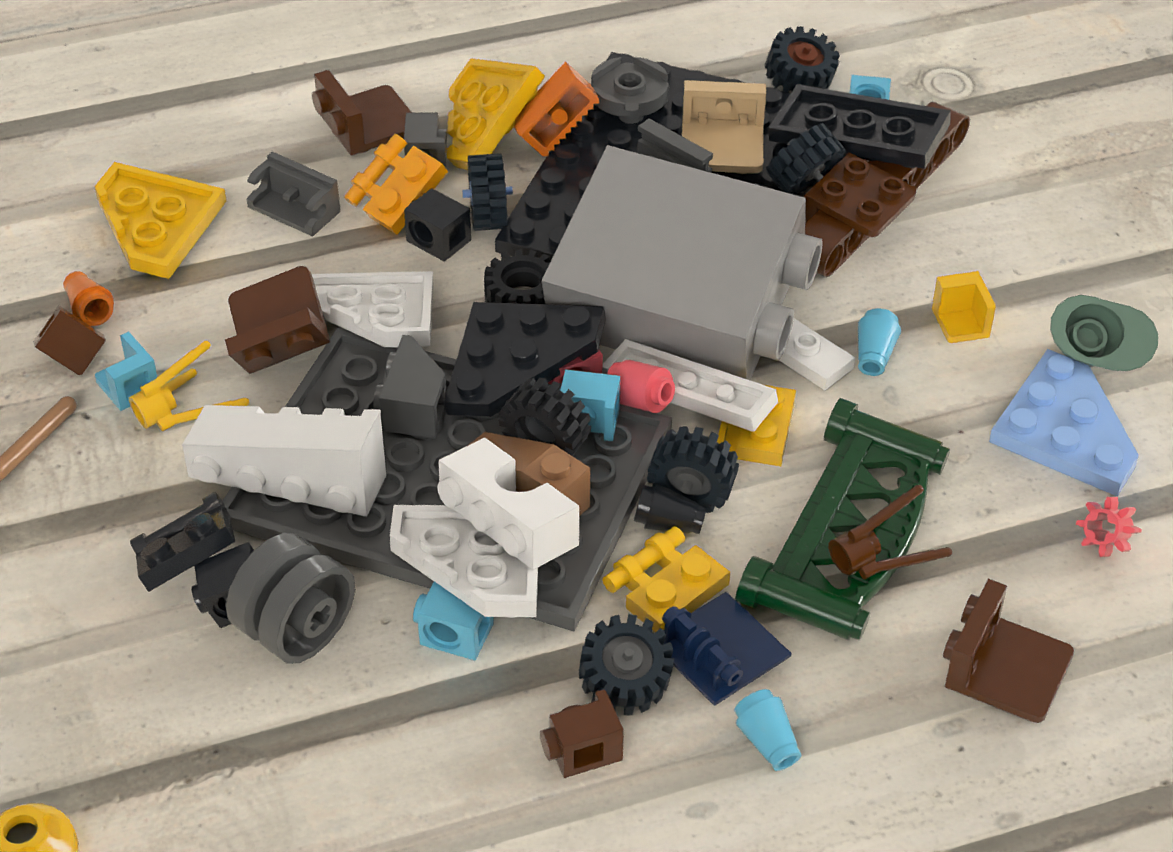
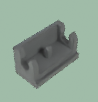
M273 151L267 155V160L252 171L247 179V182L253 185L258 184L261 180L260 186L247 197L248 208L312 237L340 213L338 182L336 179Z

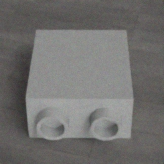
M607 145L542 278L545 304L604 306L606 321L600 342L602 346L617 349L625 339L751 380L760 356L777 361L782 357L789 340L794 318V310L782 306V303L790 286L805 290L810 288L819 266L823 242L820 238L805 234L804 197Z

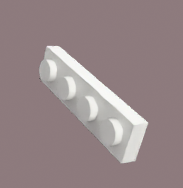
M625 339L603 363L602 374H607L609 368L614 363L623 362L624 360H633L666 368L670 371L675 384V394L670 403L752 432L758 428L778 403L776 389L628 339Z

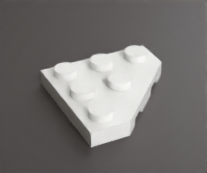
M433 271L312 274L325 320L383 347L398 348L402 335L412 336L421 347L430 346L434 288Z
M446 505L393 506L390 548L394 554L485 617H536L538 568L532 570L518 558L508 554L500 544L484 532L478 531L470 521Z

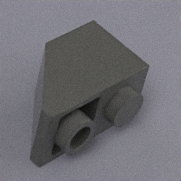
M402 335L397 351L390 352L388 355L386 381L384 384L379 383L376 387L374 410H380L382 431L436 439L446 411L444 405L446 397L445 373L412 336Z

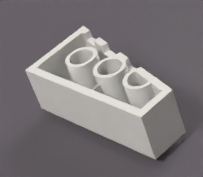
M205 405L182 444L187 473L190 478L199 479L207 483L213 482L240 488L252 493L258 492L285 498L292 502H303L330 508L341 513L347 512L367 517L386 478L380 410L364 409L361 416H345L343 409L325 408L322 415L301 414L299 407H282L277 414L264 413L259 406Z

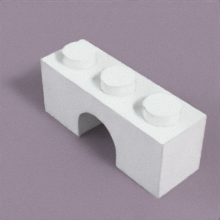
M480 439L439 459V483L437 488L442 502L447 507L453 508L478 531L487 534L500 544L508 554L515 556L532 570L579 546V505L548 483L530 491L516 492L515 459L488 439Z

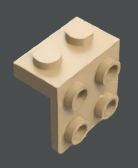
M684 81L682 137L713 153V159L709 161V167L712 168V172L747 174L759 173L763 170V124L766 84Z

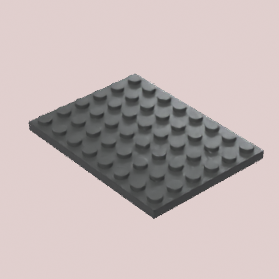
M337 327L330 338L331 343L326 344L285 407H299L301 414L322 415L325 408L343 409L345 416H361L364 409L374 410L376 387L379 383H385L388 355L390 352H396L397 347H383L351 331ZM426 351L445 373L447 393L456 359ZM620 404L613 441L604 440V433L590 432L587 439L573 456L590 467V508L579 516V546L538 567L536 617L527 618L575 631L640 497L643 485L647 482L649 473L647 470L661 436L665 437L666 432L672 429V417ZM445 411L436 439L382 431L386 478L367 517L347 512L341 513L330 508L303 502H292L285 498L258 492L252 493L240 488L231 487L223 499V503L229 512L232 528L234 531L268 540L281 533L297 534L315 546L322 555L330 556L335 561L430 589L434 582L432 579L391 551L390 529L393 506L445 505L440 499L437 488L439 483V459L466 447L484 432L503 435L502 431L505 427L499 426L501 415L499 413L492 417L447 415Z

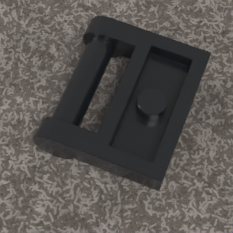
M216 492L204 497L202 505L150 535L146 536L142 533L130 540L136 554L138 577L148 592L235 543L229 512Z

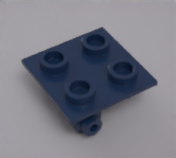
M724 592L692 613L685 608L678 609L676 606H673L662 617V621L665 623L663 631L666 633L664 644L671 642L673 648L671 658H674L673 666L714 706L792 656V653L727 592Z

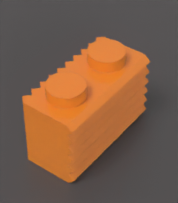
M565 62L537 91L536 96L524 106L515 119L514 128L519 136L542 156H549V151L554 150V145H560V139H565V133H571V127H577V121H582V116L588 115V110L593 109V104H599V97L590 83Z

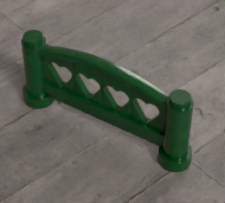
M839 398L831 412L824 433V441L837 445L834 454L774 565L772 562L752 556L739 582L735 601L754 609L760 604L844 639L850 640L852 637L860 641L870 618V612L863 610L862 607L881 590L898 568L878 572L867 579H863L860 573L856 571V573L848 576L849 587L838 589L830 584L816 566L834 565L829 552V542L836 538L834 532H847L867 520L850 500L883 499L890 504L914 486L921 485L924 490L919 496L872 530L881 545V552L876 555V561L905 556L913 543L922 519L927 495L928 474L931 475L934 472L941 475L947 462L950 448L942 446L943 442L858 411V404ZM896 467L901 469L905 475L897 479L899 488L888 490L883 488L867 469Z

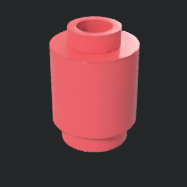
M624 360L623 362L614 363L607 372L609 375L621 376L620 404L659 413L665 409L674 397L675 384L670 371L666 368L633 360Z

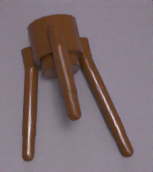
M921 485L914 486L861 525L830 540L829 552L836 567L845 575H851L858 571L863 579H867L878 572L951 556L952 549L946 547L876 561V555L881 552V545L872 530L919 496L924 490Z

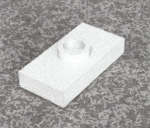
M793 318L789 340L779 361L821 389L827 390L854 369L855 357Z

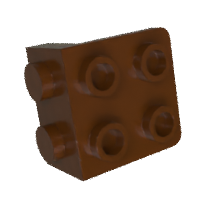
M329 69L314 74L316 91L312 92L314 107L351 156L379 147L381 143L387 144L394 134L404 139L406 113L412 112L391 86L382 85L349 96Z
M849 152L803 196L805 198V223L818 210H821L869 237H877L915 199L916 189L912 185Z
M298 266L235 291L228 298L237 334L225 339L228 354L249 374L331 343L312 273L305 266Z
M988 578L980 596L971 594L965 605L961 617V622L965 624L962 631L953 629L946 643L943 658L950 660L945 688L1031 722H1043L1072 661L1074 649L1068 643L1000 618L1007 585Z

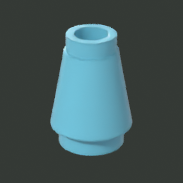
M881 308L871 309L858 322V368L866 375L878 376L883 374L885 366L899 339L901 327L897 316L893 312Z
M763 689L746 696L736 705L734 712L738 717L736 720L737 727L764 758L771 763L775 771L786 769L801 758L802 754L798 749L780 697H774L770 690Z

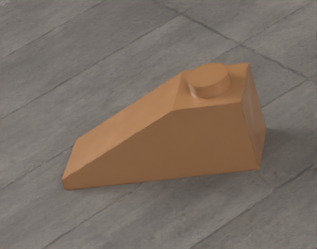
M484 432L470 443L472 444L486 438L515 459L516 492L530 491L548 483L579 505V516L590 508V467L556 445Z

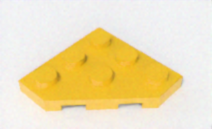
M470 58L449 88V99L454 103L453 110L448 112L447 133L452 137V145L447 147L446 158L456 168L468 170V156L493 154V150L503 136L513 129L515 119L524 106L536 96L537 88L545 78V75L536 66Z
M114 162L95 185L97 200L130 268L170 279L227 202L224 188Z

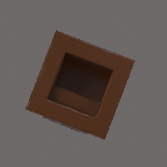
M605 689L595 692L594 702L568 706L560 712L549 715V728L540 730V740L544 754L548 761L556 759L563 778L623 761L624 729Z

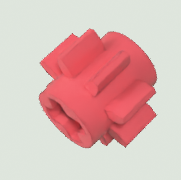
M1107 497L1104 502V509L1097 502H1087L1086 507L1090 513L1086 516L1085 520L1076 521V525L1083 527L1086 535L1081 542L1082 546L1099 545V555L1101 557L1111 556L1113 545L1121 552H1129L1132 549L1127 540L1132 534L1141 533L1142 530L1133 525L1131 516L1136 511L1135 507L1118 509L1119 502L1117 497ZM1103 520H1108V522L1115 524L1114 533L1102 529Z

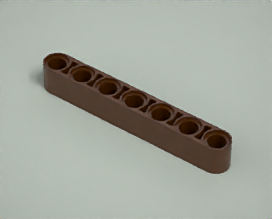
M933 101L927 105L929 107L951 110V120L946 133L925 169L907 168L899 164L877 160L869 161L868 163L917 189L963 142L970 125L969 116ZM818 210L805 223L806 235L822 239V253L816 273L824 277H830L869 238V236L821 210Z

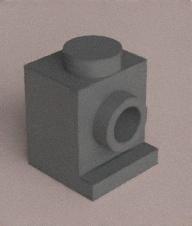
M438 112L406 113L404 140L407 142V145L404 147L405 156L415 146L441 162L447 169V129H439Z

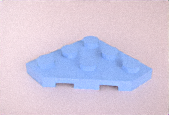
M1047 349L998 419L991 430L989 440L990 443L1117 497L1134 471L1139 456L1090 366L1050 349Z

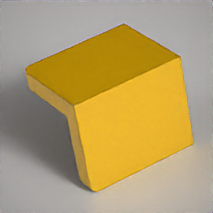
M979 271L937 277L932 311L946 340L949 343L990 338L996 306Z

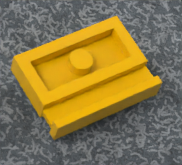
M765 385L776 389L778 403L758 428L752 432L721 421L717 442L720 444L726 440L731 445L729 452L735 451L738 456L737 460L781 467L795 405L796 390Z

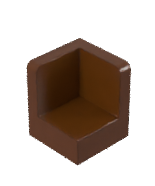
M58 305L33 342L35 348L77 375H82L106 339L101 332Z

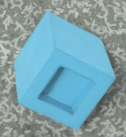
M130 332L120 335L125 360L95 374L96 383L120 411L130 407L128 398L141 391V386L157 378L154 359Z

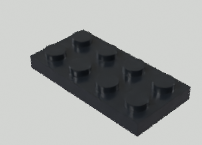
M797 84L768 127L769 141L787 145L792 139H798L804 131L807 130L808 132L811 127L823 123L846 151L844 155L850 152L868 161L877 160L899 164L907 168L925 169L950 125L951 110Z

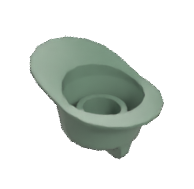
M1077 295L1068 297L1061 302L1051 316L1050 331L1054 343L1067 357L1087 364L1090 367L1097 366L1113 371H1131L1141 368L1149 362L1158 348V332L1154 322L1144 312L1131 306L1103 300L1094 296Z

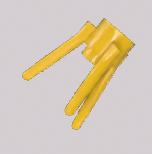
M203 341L156 379L141 386V391L128 398L133 413L145 429L157 424L160 430L164 431L175 424L198 418L204 407L172 415L171 411L177 408V404L171 392L197 375L196 369L192 368L174 378L210 348L211 344L209 341ZM240 398L214 405L248 406L250 401L248 398Z

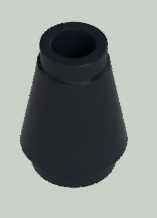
M656 483L655 487L644 484L634 521L645 524L644 529L668 531L676 526L682 532L700 534L707 507L699 505L697 502Z

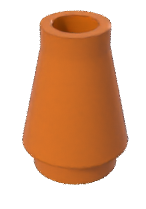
M75 271L67 275L63 286L68 295L72 314L90 326H98L105 323L113 313L114 299L111 292L88 278L83 272Z

